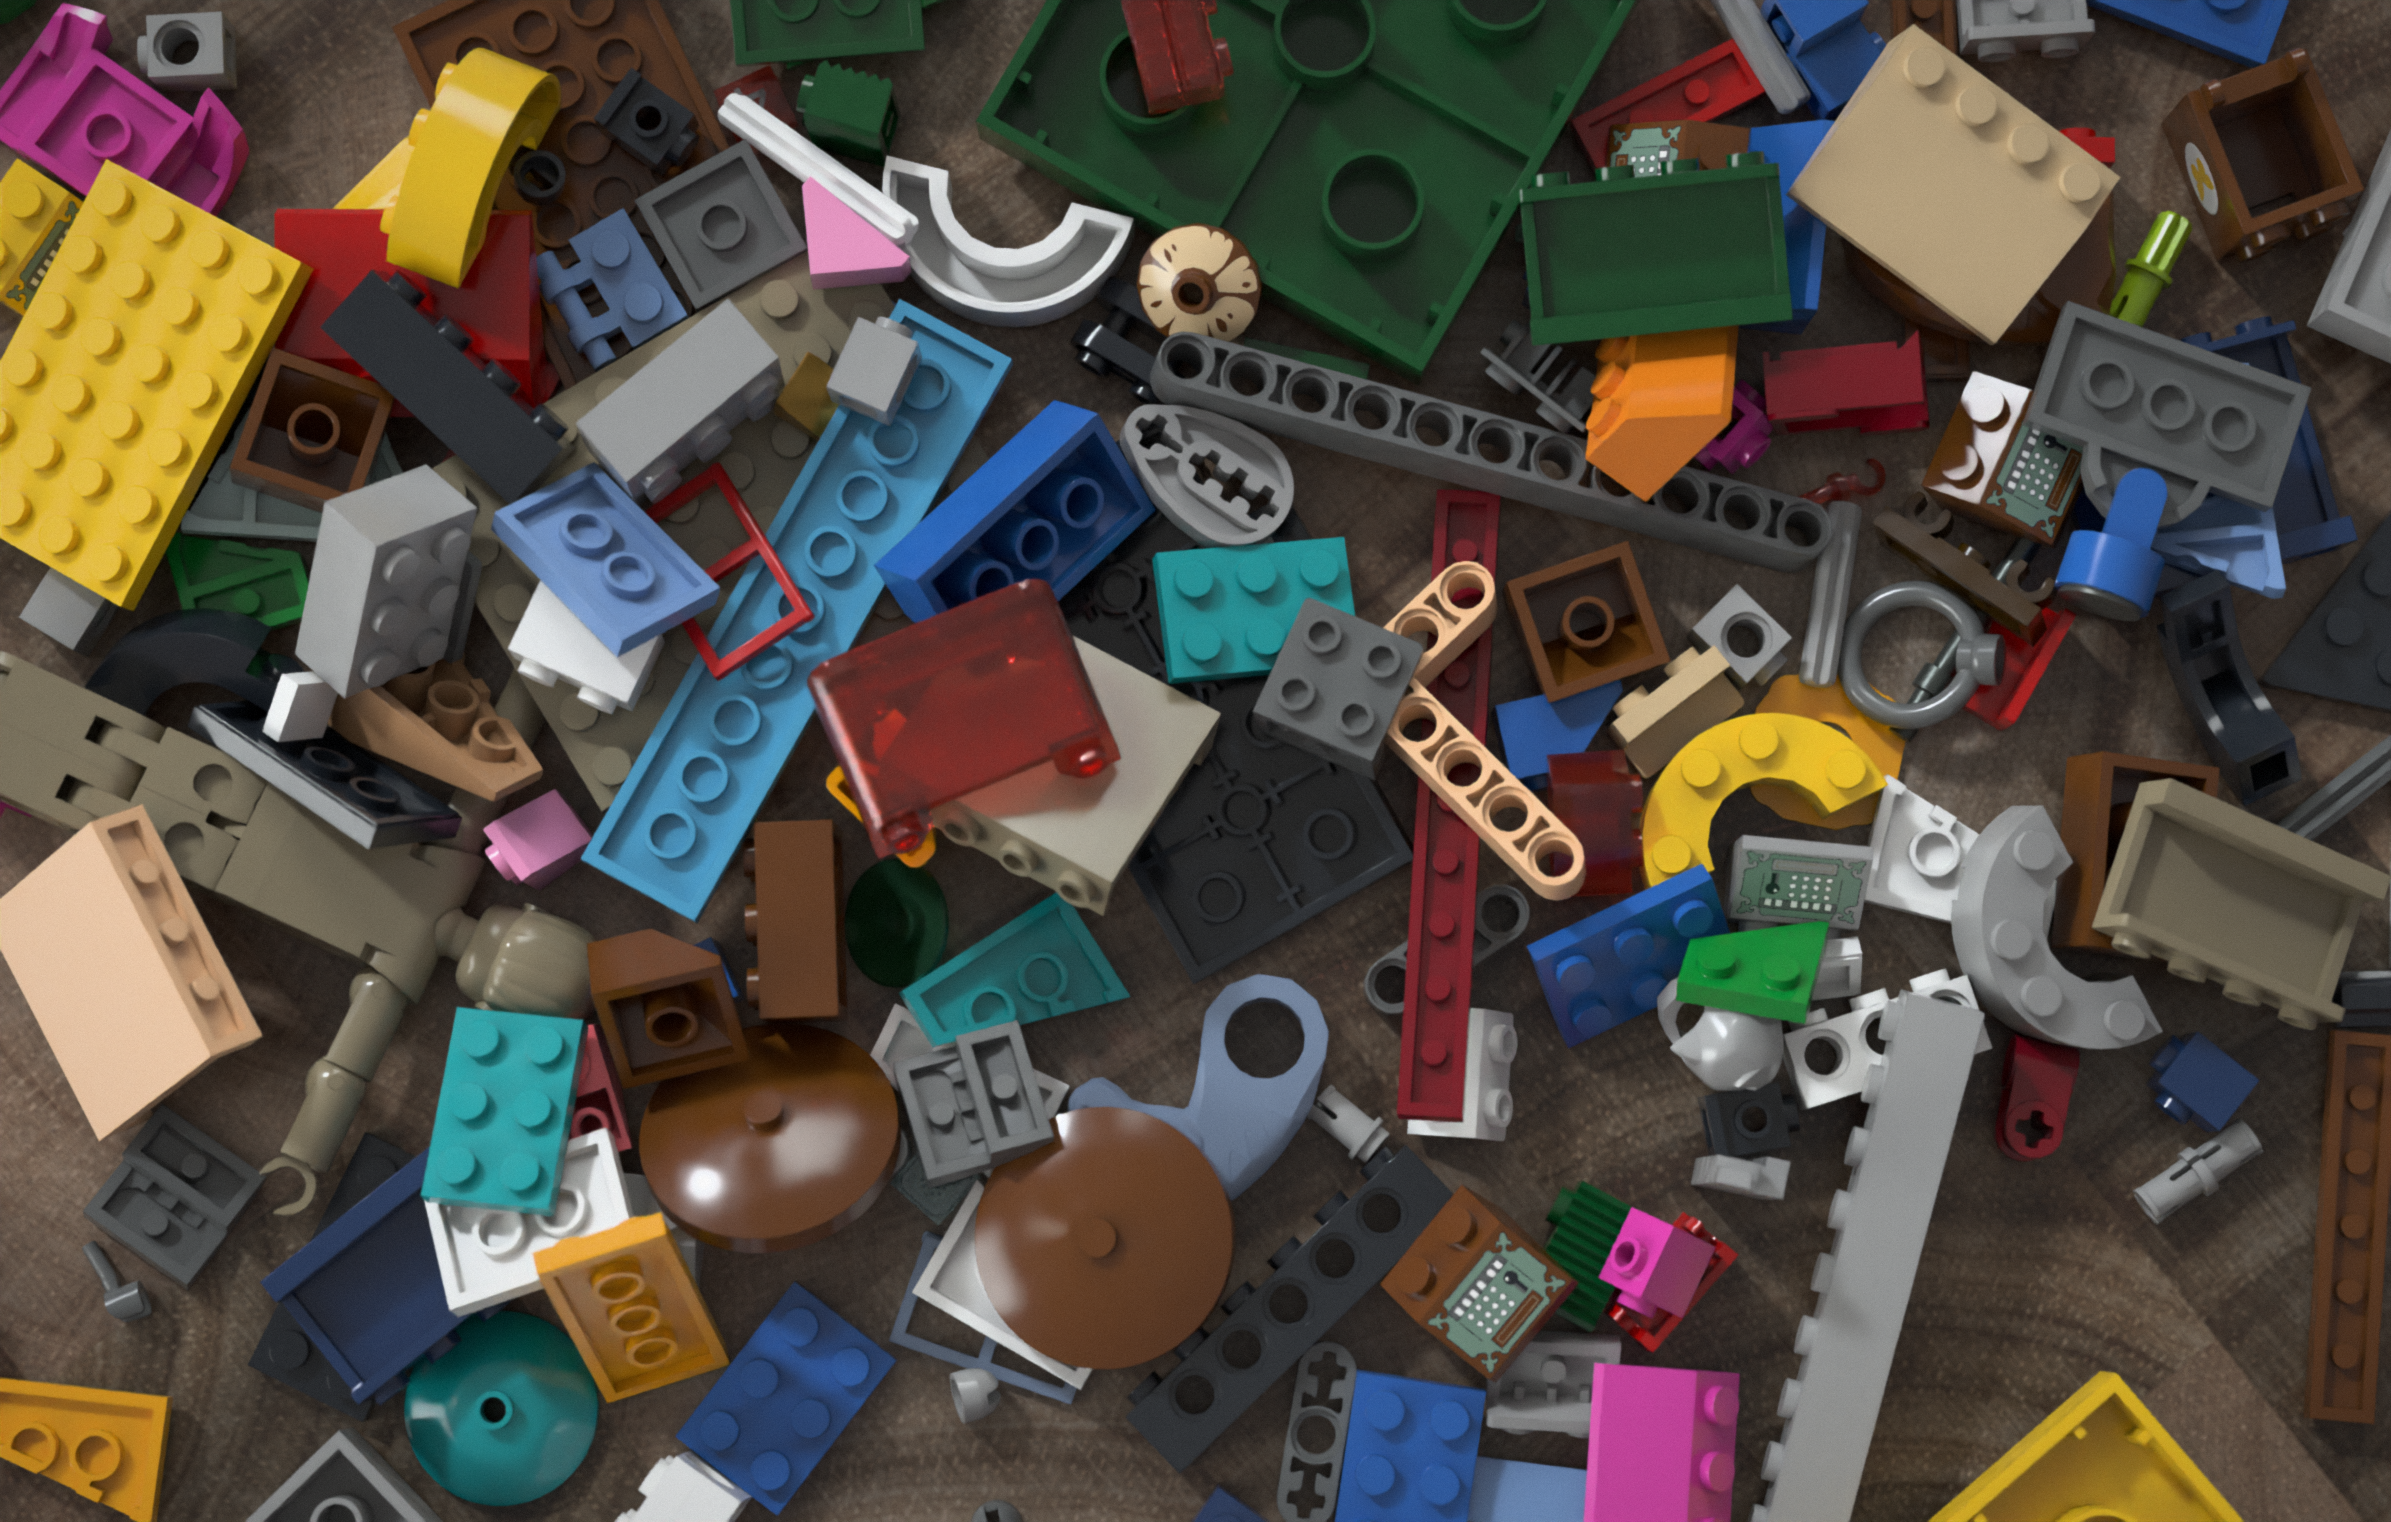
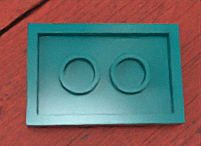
M1344 537L1158 552L1152 558L1169 684L1270 675L1300 608L1307 598L1315 599L1355 616Z
M457 1007L421 1197L427 1203L555 1216L589 1030L584 1020Z

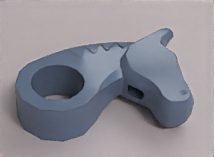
M1256 974L1227 985L1206 1010L1199 1065L1188 1107L1181 1109L1164 1105H1150L1133 1100L1119 1086L1104 1077L1090 1079L1074 1090L1068 1101L1067 1112L1090 1107H1116L1144 1112L1168 1122L1189 1136L1206 1153L1222 1177L1230 1201H1233L1262 1177L1277 1161L1306 1120L1313 1106L1325 1062L1329 1030L1317 1000L1293 980ZM1258 1002L1276 1003L1289 1010L1300 1022L1304 1035V1048L1297 1063L1286 1073L1269 1079L1252 1077L1239 1070L1228 1057L1225 1047L1226 1029L1233 1016L1245 1006Z

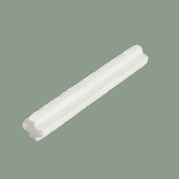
M732 93L725 98L724 105L719 109L717 115L721 124L742 139H746L749 144L805 183L811 176L896 246L906 247L912 241L913 235L919 229L917 217L745 95Z

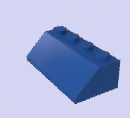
M1054 400L875 563L874 567L903 612L970 675L978 677L1156 509L1099 414Z

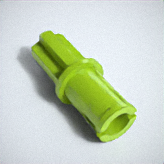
M2168 210L2158 214L2136 258L2127 259L2124 265L2128 272L2112 300L2109 316L2143 327L2162 288H2169L2173 282L2169 274L2192 231V223L2180 214Z

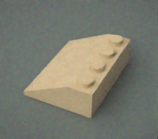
M1913 24L1888 42L1786 193V196L1985 342L1993 345L1999 340L2086 230L2120 179V176Z

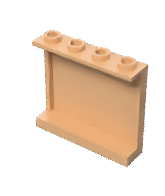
M143 804L88 823L0 899V949L99 1141L148 1122L153 1115L151 1108L217 1058L250 1046L263 1036Z

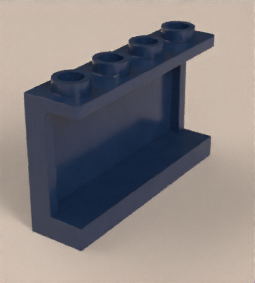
M430 1146L260 1281L275 1302H282L347 1383L353 1391L350 1395L358 1405L367 1403L372 1398L380 1406L386 1403L411 1382L405 1373L411 1366L424 1356H426L431 1364H434L463 1340L456 1330L476 1314L485 1323L514 1300L513 1298L461 1317H457L449 1310L425 1201L421 1197Z

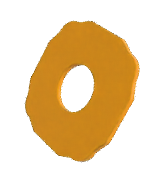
M1799 674L1784 675L1773 682L1767 695L1755 708L1754 714L1784 713L1838 725L1871 758L1883 776L1888 774L1898 780L1906 741L1889 730V726L1877 723L1862 714L1846 696L1838 675L1836 676L1835 683L1829 688H1817L1803 684L1799 680ZM1870 684V686H1871L1879 695H1881L1882 697H1884V698H1886V699H1888V700H1890V701L1895 702L1891 697L1882 694L1880 691H1878L1875 687H1873V686ZM1766 784L1750 786L1754 799L1760 804L1769 807L1782 819L1835 831L1851 826H1864L1872 823L1880 793L1879 791L1822 819L1807 799L1786 787Z

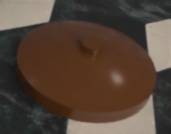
M766 1024L743 1028L750 1051V1060L669 1078L660 1082L646 1107L639 1135L641 1164L655 1202L665 1216L686 1234L703 1243L734 1252H783L801 1248L832 1236L859 1218L875 1202L886 1187L896 1167L901 1146L900 1116L895 1094L882 1068L864 1049L847 1038L825 1029L800 1024Z
M1090 1107L1057 1115L1049 1119L1054 1135L1053 1142L1022 1157L995 1167L985 1185L980 1198L975 1224V1253L982 1284L989 1300L1006 1325L1033 1349L1065 1364L1090 1369H1118L1152 1361L1171 1352L1192 1337L1211 1316L1225 1292L1234 1263L1236 1247V1226L1228 1191L1222 1177L1206 1153L1189 1136L1160 1118L1144 1112L1116 1107Z

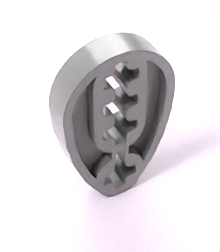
M1143 405L1130 414L1122 427L1120 446L1130 468L1145 493L1175 526L1199 544L1207 548L1262 544L1275 533L1289 513L1294 495V481L1289 463L1281 450L1271 440L1246 425L1211 411L1183 405ZM1152 423L1158 425L1162 429L1159 439L1166 447L1158 443L1152 445L1150 450L1142 447L1139 444L1142 433L1135 427L1138 426L1146 430ZM1205 458L1211 460L1216 465L1212 474L1222 482L1226 483L1232 476L1237 477L1243 482L1239 492L1247 499L1253 500L1259 493L1269 499L1266 510L1273 517L1262 514L1257 521L1250 518L1246 514L1250 504L1239 496L1233 498L1230 503L1224 501L1220 497L1223 486L1211 478L1204 485L1197 483L1193 479L1196 468L1189 461L1200 465Z

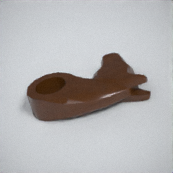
M2113 189L2086 230L1995 343L1996 345L2015 347L2049 345L2062 306L2067 301L2107 315L2110 314L2116 281ZM1841 236L1849 271L1864 288L1905 318L1931 329L1958 338L1988 344Z

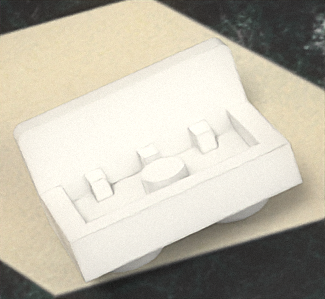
M1471 1008L1464 1123L1408 1120L1407 1134L1490 1141L1505 1140L1506 1126L1510 1123L1513 1113V1100L1509 1092L1510 1064L1517 1051V1034L1513 1027L1514 1018L1512 1013Z

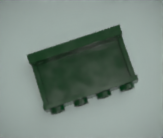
M1764 151L1725 155L1726 168L1700 171L1699 158L1662 161L1660 162L1661 175L1635 177L1634 165L1596 168V182L1570 184L1569 171L1530 175L1532 188L1518 190V199L1521 206L1531 311L1532 346L1793 320L1779 162L1765 164Z

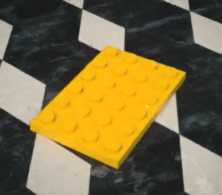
M106 159L0 361V538L116 605L134 611L314 269Z

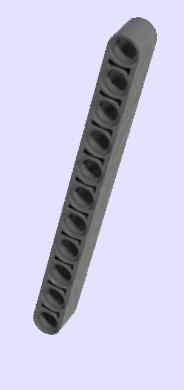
M1194 332L1172 334L1163 341L1150 373V385L1153 393L1161 402L1167 405H1183L1211 411L1238 421L1252 429L1780 572L1796 573L1804 570L1828 545L1832 536L1831 519L1828 513L1817 503L1683 466L1646 502L1625 487L1626 496L1616 497L1609 494L1601 483L1602 477L1610 476L1585 459L1588 442L1586 439ZM1175 360L1185 361L1196 370L1197 377L1181 379L1169 370L1167 364ZM1236 377L1247 378L1257 386L1259 394L1253 396L1239 394L1232 388L1229 380ZM1307 394L1318 402L1321 411L1315 413L1304 412L1298 409L1291 396ZM1362 410L1375 414L1380 420L1382 428L1371 430L1362 427L1356 421L1353 412ZM1428 427L1435 430L1441 436L1443 445L1435 447L1423 443L1418 438L1415 429ZM1491 444L1497 447L1503 455L1504 462L1491 463L1485 460L1480 455L1477 445ZM1548 460L1557 463L1563 469L1565 479L1553 480L1547 477L1541 471L1539 461ZM1668 493L1680 497L1685 503L1687 513L1681 514L1671 511L1664 504L1662 494ZM1723 510H1733L1740 513L1747 523V530H1737L1731 527L1724 517ZM1785 526L1801 530L1807 538L1808 547H1800L1793 544L1787 538Z

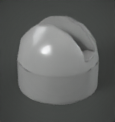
M968 1368L950 1373L949 1379L953 1401L963 1424L983 1419L994 1412L1000 1403L1001 1394L995 1390L998 1387V1380L991 1372L982 1368Z

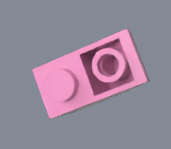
M556 789L493 821L483 829L493 843L485 850V853L507 881L512 880L517 886L525 883L539 891L580 862L582 855L594 836L564 794Z

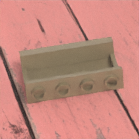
M2171 778L2143 782L2139 784L2091 928L2113 937L2111 946L2123 953L2140 958H2149L2150 954L2169 961L2167 970L2176 976L2195 982H2205L2206 978L2224 985L2222 994L2234 1001L2251 1006H2260L2261 1002L2280 1009L2277 1017L2281 1021L2299 1028L2315 1030L2317 1023L2342 1022L2346 1009L2331 1001L2363 902L2383 901L2391 876Z

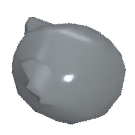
M1678 978L1671 980L1657 996L1658 1019L1666 1035L1673 1043L1670 1047L1671 1051L1682 1057L1686 1066L1711 1089L1720 1091L1748 1089L1756 1091L1767 1083L1770 1084L1778 1073L1784 1057L1781 1020L1704 1006V1014L1699 1022L1688 1033H1685L1676 1024L1677 1013L1685 1002L1676 1001Z

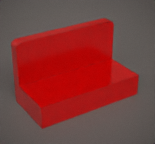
M2048 608L2043 609L2042 614L2047 631L2034 647L1992 620L1985 633L2001 634L2005 639L2006 660L2002 682L1999 686L1980 684L1973 697L1962 709L2001 732L2013 725L2075 619L2076 613L2067 608L2058 613Z

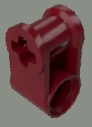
M2015 1033L2011 1037L2003 1063L2002 1090L1994 1126L1996 1145L2007 1158L2016 1162H2029L2050 1155L2059 1147L2063 1137L2069 1100L2078 1074L2080 1060L2078 1047L2050 1043ZM2032 1117L2031 1127L2041 1131V1139L2030 1142L2025 1146L2026 1137L2024 1134L2016 1132V1124Z

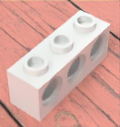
M1944 968L1909 980L1913 993L1943 999L1979 1010L1968 975L1950 980L1947 969ZM1885 988L1849 999L1848 1001L1852 1009L1851 1013L1828 1020L1825 1008L1809 1012L1805 1024L1788 1021L1791 1032L1783 1035V1061L1800 1110L1809 1109L1861 1092L1870 1064H1881L1883 1055L1874 1052L1868 1046L1866 1029L1870 1022L1882 1017L1886 1002L1889 1000ZM1898 997L1889 1001L1897 1002ZM1984 1022L1982 1023L1974 1054L1992 1049ZM1815 1038L1829 1042L1836 1053L1835 1066L1826 1075L1814 1073L1805 1062L1804 1053L1806 1046Z

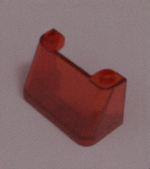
M1028 579L1012 584L832 657L819 664L807 678V688L878 859L892 853H908L922 845L926 835L933 827L931 809L1052 760L1060 774L1074 776L1078 779H1086L1098 775L1109 764L1121 760L1116 740L1053 589L1048 582L1040 579Z

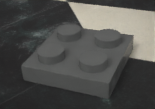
M746 139L635 199L639 210L697 313L758 277L808 251L806 244Z

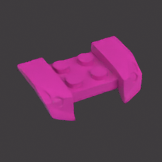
M62 3L34 45L0 90V141L25 159H31L85 198L107 159L216 217L227 203L249 155L247 139L240 124L209 87L201 96L194 116L192 117L105 56L106 51L114 40L107 26L106 15L79 6Z

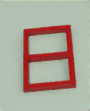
M716 462L710 468L644 512L657 524L715 484H718L751 539L705 569L704 572L717 583L761 554L795 609L721 660L694 616L682 622L683 627L710 672L719 682L804 624L811 622L815 616L721 463Z

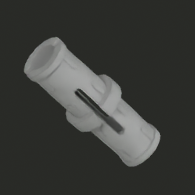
M2239 1118L2194 1150L2191 1147H2187L2178 1153V1162L2143 1186L2134 1189V1196L2152 1222L2158 1225L2163 1222V1219L2201 1193L2209 1196L2219 1189L2217 1182L2255 1156L2263 1153L2262 1145L2250 1127Z

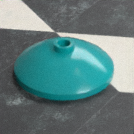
M500 1311L485 1323L482 1322L478 1315H475L456 1330L463 1340L434 1364H431L426 1356L416 1362L409 1378L411 1382L407 1385L404 1404L405 1426L413 1452L425 1471L439 1485L452 1494L467 1501L490 1506H509L529 1502L546 1495L564 1483L586 1457L594 1440L599 1418L597 1384L573 1340L552 1323L534 1315L515 1311ZM491 1397L501 1399L506 1406V1414L500 1422L490 1421L484 1413L485 1403Z

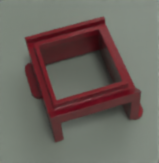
M1919 330L1900 349L1898 348L1897 341L1797 350L1779 352L1780 360L1773 361L1769 351L1763 352L1767 421L1771 423L1777 436L1859 428L1860 435L1873 436L1930 429L1925 354Z

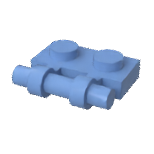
M624 208L569 239L570 244L581 262L571 268L563 269L553 251L544 252L536 257L538 277L542 282L539 285L540 293L548 305H556L570 329V332L567 334L568 340L576 353L584 352L596 372L617 360L606 341L623 331L635 350L689 318ZM593 283L610 309L599 317L592 318L577 293Z

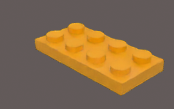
M661 1212L647 1217L629 1218L616 1227L584 1237L566 1238L557 1242L552 1247L532 1253L537 1276L607 1404L730 1365L726 1343Z

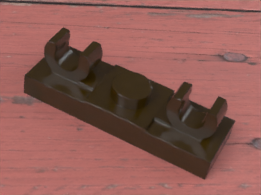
M1920 491L1914 493L1906 501L1903 509L1904 517L1888 506L1884 507L1872 522L1880 545L1938 584L1958 593L1971 606L2032 647L2037 644L2047 631L2042 610L2047 608L2057 595L2053 579L2048 577L2037 591H2023L2020 586L2030 574V568L2028 563L2021 559L2008 570L2006 586L1992 576L1989 570L1992 567L1991 563L1976 549L1965 543H1961L1958 548H1955L1943 540L1951 533L1954 526V519L1950 511L1945 509L1936 521L1929 524L1918 521L1919 515L1928 505L1926 496Z

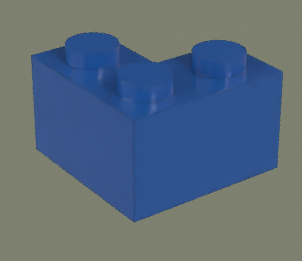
M1764 0L1760 12L1809 90L1810 99L1806 102L1808 108L1816 120H1832L1840 115L1886 47L1882 37L1876 32L1869 34L1860 21L1869 2L1867 0Z

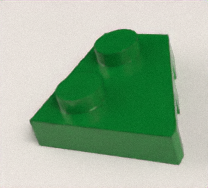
M175 532L166 549V554L183 610L208 608L242 614L272 627L270 632L301 622L310 574L305 557L300 552L271 547L265 549L248 546L245 543L221 539L220 541L185 536L182 533Z
M1815 921L1690 939L1677 980L1676 1001L1805 1024L1828 942L1829 922Z

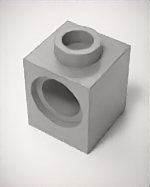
M223 12L146 15L147 36L138 37V63L141 73L148 74V78L162 93L206 91L208 87L211 90L237 89L235 27ZM186 41L199 42L198 53L192 61L183 65L173 64V53L181 43Z
M879 316L875 323L858 317L826 386L831 401L891 426L922 358L918 342L911 339L913 332L906 326L886 317Z
M50 567L19 618L88 658L120 606Z
M1738 584L1686 636L1701 653L1706 652L1714 645L1730 664L1724 675L1739 690L1752 678L1762 687L1789 660L1780 650L1792 639ZM1737 626L1751 629L1759 640L1757 655L1744 658L1734 654L1727 643L1729 629Z

